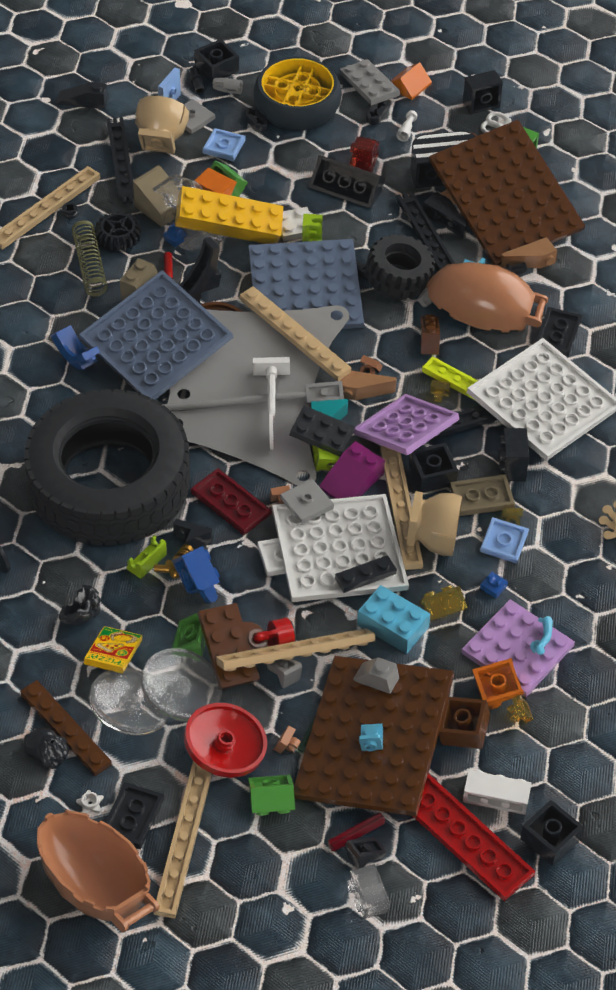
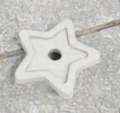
M87 790L82 798L76 800V803L82 806V813L87 814L91 811L99 813L101 812L99 804L104 796Z

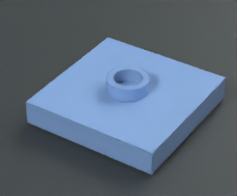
M173 68L159 84L158 96L177 100L181 95L180 69Z
M214 128L202 152L203 154L234 161L246 140V136Z
M492 517L480 552L517 564L529 529Z

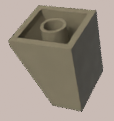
M161 166L154 167L133 181L134 206L161 227L176 218L177 198L180 189Z
M140 258L135 261L120 279L121 302L158 274L154 264Z

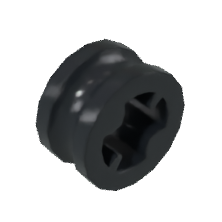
M73 202L65 203L62 206L63 216L67 219L77 217V205Z

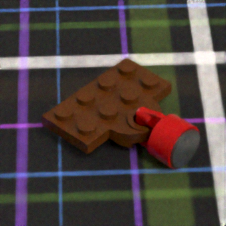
M237 603L205 609L197 613L220 690L257 682L260 677L256 666L250 668L243 666L237 667L234 671H225L217 665L216 656L296 641L294 625L287 617L269 621L267 631H264L258 624L242 622Z

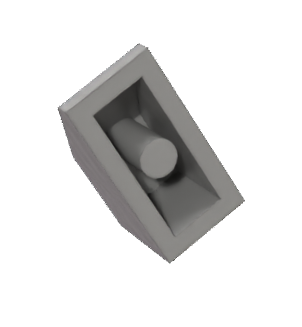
M379 657L362 663L353 680L390 694L399 680L397 664Z

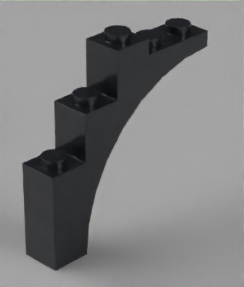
M211 237L204 238L201 251L194 266L180 284L199 304L201 293L217 288L220 285L221 272L217 269L220 247Z

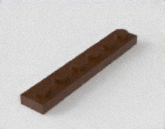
M38 680L20 691L21 696L58 736L66 738V744L69 746V749L95 777L112 766V761Z

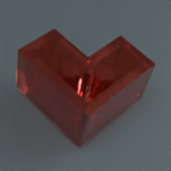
M357 136L355 143H352L350 147V153H353L350 158V165L373 173L379 156L380 142Z

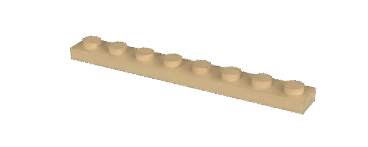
M87 166L0 229V248L3 250L61 208L65 203L86 190L100 179V173Z
M254 286L240 294V300L336 381L351 373V367Z
M380 446L381 458L385 460L384 473L405 570L422 569L423 560L419 541H415L414 547L407 545L412 506L401 453Z
M364 628L216 656L217 665L223 670L234 671L237 667L244 666L250 668L258 663L271 664L279 659L292 660L295 656L307 657L315 652L328 653L331 652V649L336 648L348 649L352 645L365 646L368 645V642L375 641V633Z
M194 761L156 899L160 909L154 912V915L174 919L177 915L213 775L202 769Z

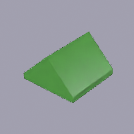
M197 613L179 621L171 650L172 655L202 659L206 642Z

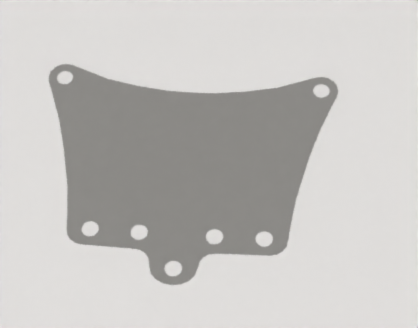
M339 305L284 311L327 348L330 347L334 338L349 319L348 310ZM207 310L233 333L234 338L169 388L168 404L268 394V379L266 375L253 376V358L290 357V375H277L275 379V393L305 391V384L315 383L320 366L254 311ZM333 311H340L343 317L340 320H334L331 318V313ZM182 389L188 390L190 392L189 398L180 399L177 395L178 391ZM306 398L275 401L274 450H270L268 402L171 411L178 419L183 421V428L188 442L202 445L249 462L297 486L311 479L316 480L310 444L289 436L303 406L310 408ZM304 470L309 473L310 477L306 481H300L297 478V473Z

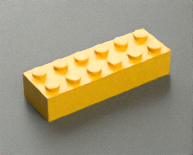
M182 186L178 194L176 227L263 244L278 243L281 238L283 206L186 186Z

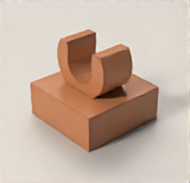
M365 355L360 360L363 364L360 372L365 373L367 369H370V374H375V371L380 372L383 367L379 361Z
M290 486L271 488L269 493L270 501L284 504L280 499V494L290 490Z
M288 726L281 734L273 750L281 754L286 748L294 753L301 742L299 739L292 737L296 729Z

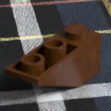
M426 314L421 316V354L439 355V317L433 314Z

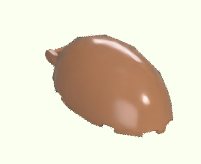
M474 262L449 264L438 271L426 285L431 301L438 309L441 310L443 308L449 312V316L478 329L491 331V329L502 330L501 333H509L510 330L522 331L525 330L526 325L540 327L542 325L541 318L544 307L548 303L547 296L533 292L529 285L517 274L498 265ZM533 302L538 304L535 316L530 315Z
M65 810L63 813L55 815L48 813L45 816V820L37 828V848L45 874L64 899L87 916L112 922L121 932H126L129 926L149 913L160 909L158 902L148 893L151 880L148 875L146 862L140 858L138 850L131 841L109 824L101 820L97 822L90 819L86 813Z

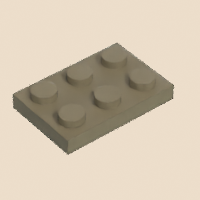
M506 474L450 482L451 493L462 496L460 516L515 508V502Z

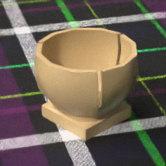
M147 96L139 100L135 112V123L139 129L138 137L142 150L175 154L176 147L174 141L183 135L189 120V111L184 104L164 96Z
M415 491L409 520L407 545L414 547L415 541L419 540L430 552L442 556H452L462 496L454 493H439L425 500L423 499V492Z

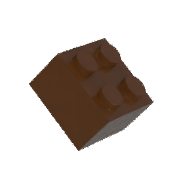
M448 697L439 731L441 744L482 749L490 718L487 700Z

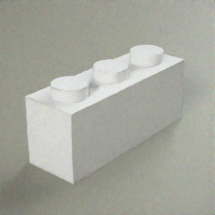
M469 770L463 802L526 815L532 782H527L523 779L507 778L503 775L487 774L480 770Z

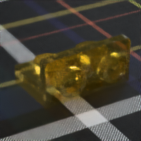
M453 585L442 588V592L435 594V591L423 594L424 598L419 602L430 613V621L468 608L460 586L453 588Z

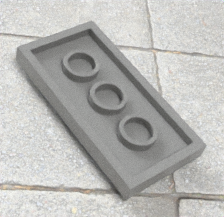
M368 59L340 68V75L370 105L400 96V90Z

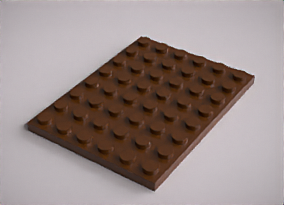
M519 120L429 156V161L493 265L500 266L501 254L546 237L551 243H554L585 229V224Z
M334 656L294 785V799L417 817L452 686L454 672L452 670L397 664L399 680L389 694L353 680L362 663L369 660ZM382 724L383 750H361L359 742L361 725Z

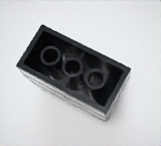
M466 131L424 134L416 137L412 142L410 166L414 187L444 186L429 161V156L476 136Z

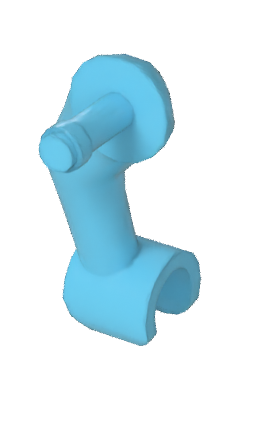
M550 616L538 619L543 624V636L541 640L533 641L530 644L533 653L537 652L539 655L545 653L544 647L552 636L553 620Z

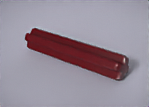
M378 812L328 840L329 848L331 851H336L345 846L347 840L358 839L385 823L384 816Z

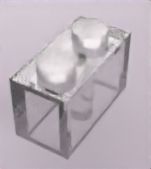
M373 864L350 871V880L347 881L350 893H354L356 897L354 902L357 912H361L364 919L389 912L390 901L376 865Z

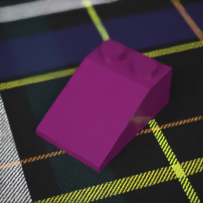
M355 441L342 453L319 487L333 499L362 496L384 475L385 460Z

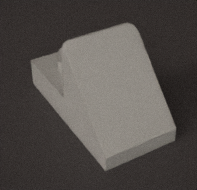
M294 659L275 660L274 663L267 664L268 669L278 675L282 688H286L300 680L302 665Z

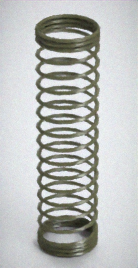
M86 220L79 221L73 225L72 234L85 292L90 296H100L107 291L108 286L94 225ZM81 224H88V225H90V226H82V227H80V228L89 227V228L92 229V230H82V231L78 232L77 234H75V233L80 229V228H78V229L74 232L75 228H76L77 226L81 225ZM90 231L89 234L78 235L81 232ZM93 239L92 241L81 243L82 240ZM93 243L92 245H88L85 247L81 246L83 244ZM94 247L93 249H89V250H85V251L82 250V249H84V248ZM95 251L94 253L83 254L84 252ZM93 254L96 255L94 257L84 258L85 256H90ZM96 258L95 261L85 262L86 260ZM97 262L96 265L86 266L87 264ZM98 266L97 269L86 270L90 267ZM99 270L98 273L87 274L90 271ZM100 274L98 277L88 278L91 275ZM102 282V283H101L100 285H98V286H101L102 284H105L104 287H102L101 289H98V290H91V289L87 288V287H98V286H90V285H89L90 283ZM99 290H102V291L97 292V293L89 292V291H99Z

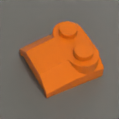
M512 658L472 669L481 700H487L489 709L498 708L502 702L524 694L515 672Z

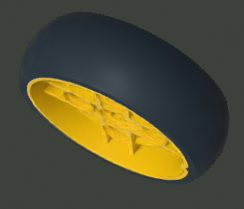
M294 56L282 58L267 65L257 77L253 96L257 109L267 118L269 123L282 129L302 131L319 127L328 122L340 105L342 92L340 82L330 67L316 59Z

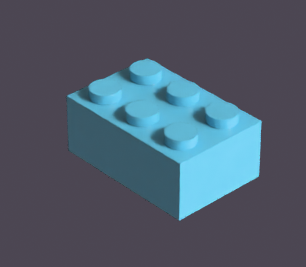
M382 585L377 588L358 610L357 616L358 626L363 629H369L375 633V636L405 654L412 649L428 630L430 623V613Z

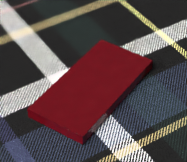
M219 468L191 488V494L243 535H246L272 514L270 508Z

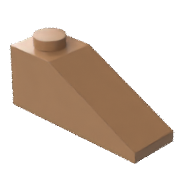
M546 237L502 253L500 267L522 262L526 263L527 268L550 266L556 263L557 249Z
M351 371L350 374L340 381H342L344 399L360 400L395 393L397 378Z

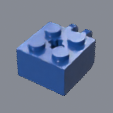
M201 546L173 559L172 562L186 592L190 594L199 592L201 598L207 604L218 599L214 585L220 581L217 569L210 562L211 556L209 552Z

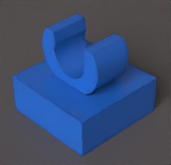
M172 224L168 227V231L163 233V238L173 247H177L188 240V234L181 228L176 227L175 224Z
M492 571L480 584V589L497 598L507 587L508 581Z

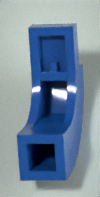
M71 325L50 335L62 356L76 369L83 370L97 362L95 355L100 353L98 347L87 348L84 346Z

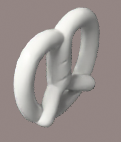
M491 112L487 115L486 121L481 124L480 130L482 133L489 132L485 128L487 125L498 128L511 123V118L501 112ZM500 117L505 121L500 123L492 120L491 118Z

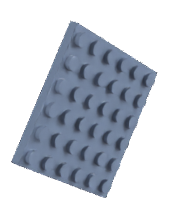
M353 239L249 245L252 286L281 310H302L339 305L349 312V319L342 329L364 327ZM333 311L331 313V318L334 320H340L343 317L340 311Z
M163 270L79 334L80 338L90 348L98 347L100 351L98 355L135 391L151 399H157L234 338L233 333Z

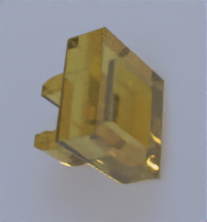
M432 380L431 394H435L434 402L442 403L443 396L449 397L450 383Z
M523 508L502 509V518H506V522L513 519L516 525H520L519 518L523 516Z
M520 695L512 698L514 705L508 706L507 711L510 713L516 711V713L510 719L513 722H518L520 719L525 723L532 721L533 717L528 703Z

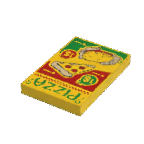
M104 626L86 654L84 664L123 673L142 642V635Z

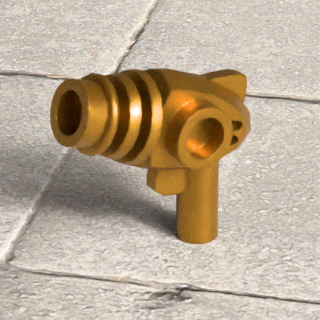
M185 544L175 554L173 559L194 549L190 545ZM167 560L165 565L154 564V572L170 573L173 579L180 578L171 560Z

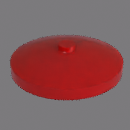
M212 703L200 707L190 716L184 730V744L189 756L202 769L217 776L234 778L253 772L261 764L267 751V736L261 723L247 710L233 704Z

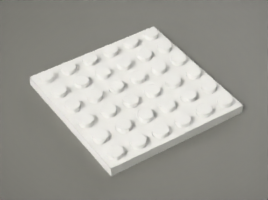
M544 338L467 389V394L507 428H527L528 446L546 461L616 412V397Z
M386 494L330 499L334 503V509L303 524L299 522L285 504L272 505L291 602L373 594L380 585L392 592L409 589ZM386 555L389 556L397 568L395 575L343 593L335 580L336 573Z

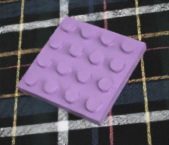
M404 394L356 426L354 434L402 454L409 455L458 421L459 414Z
M510 599L462 648L461 654L480 667L512 658L515 672L524 691L522 695L527 697L574 647L575 641L552 627L551 639L544 647L545 653L542 655L537 654V652L533 653L530 644L533 641L542 639L543 624L538 621L539 618Z

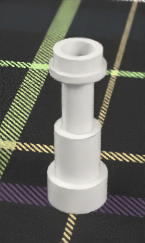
M413 110L407 112V120L398 129L396 134L397 139L402 142L408 141L411 135L412 122L417 119V113Z

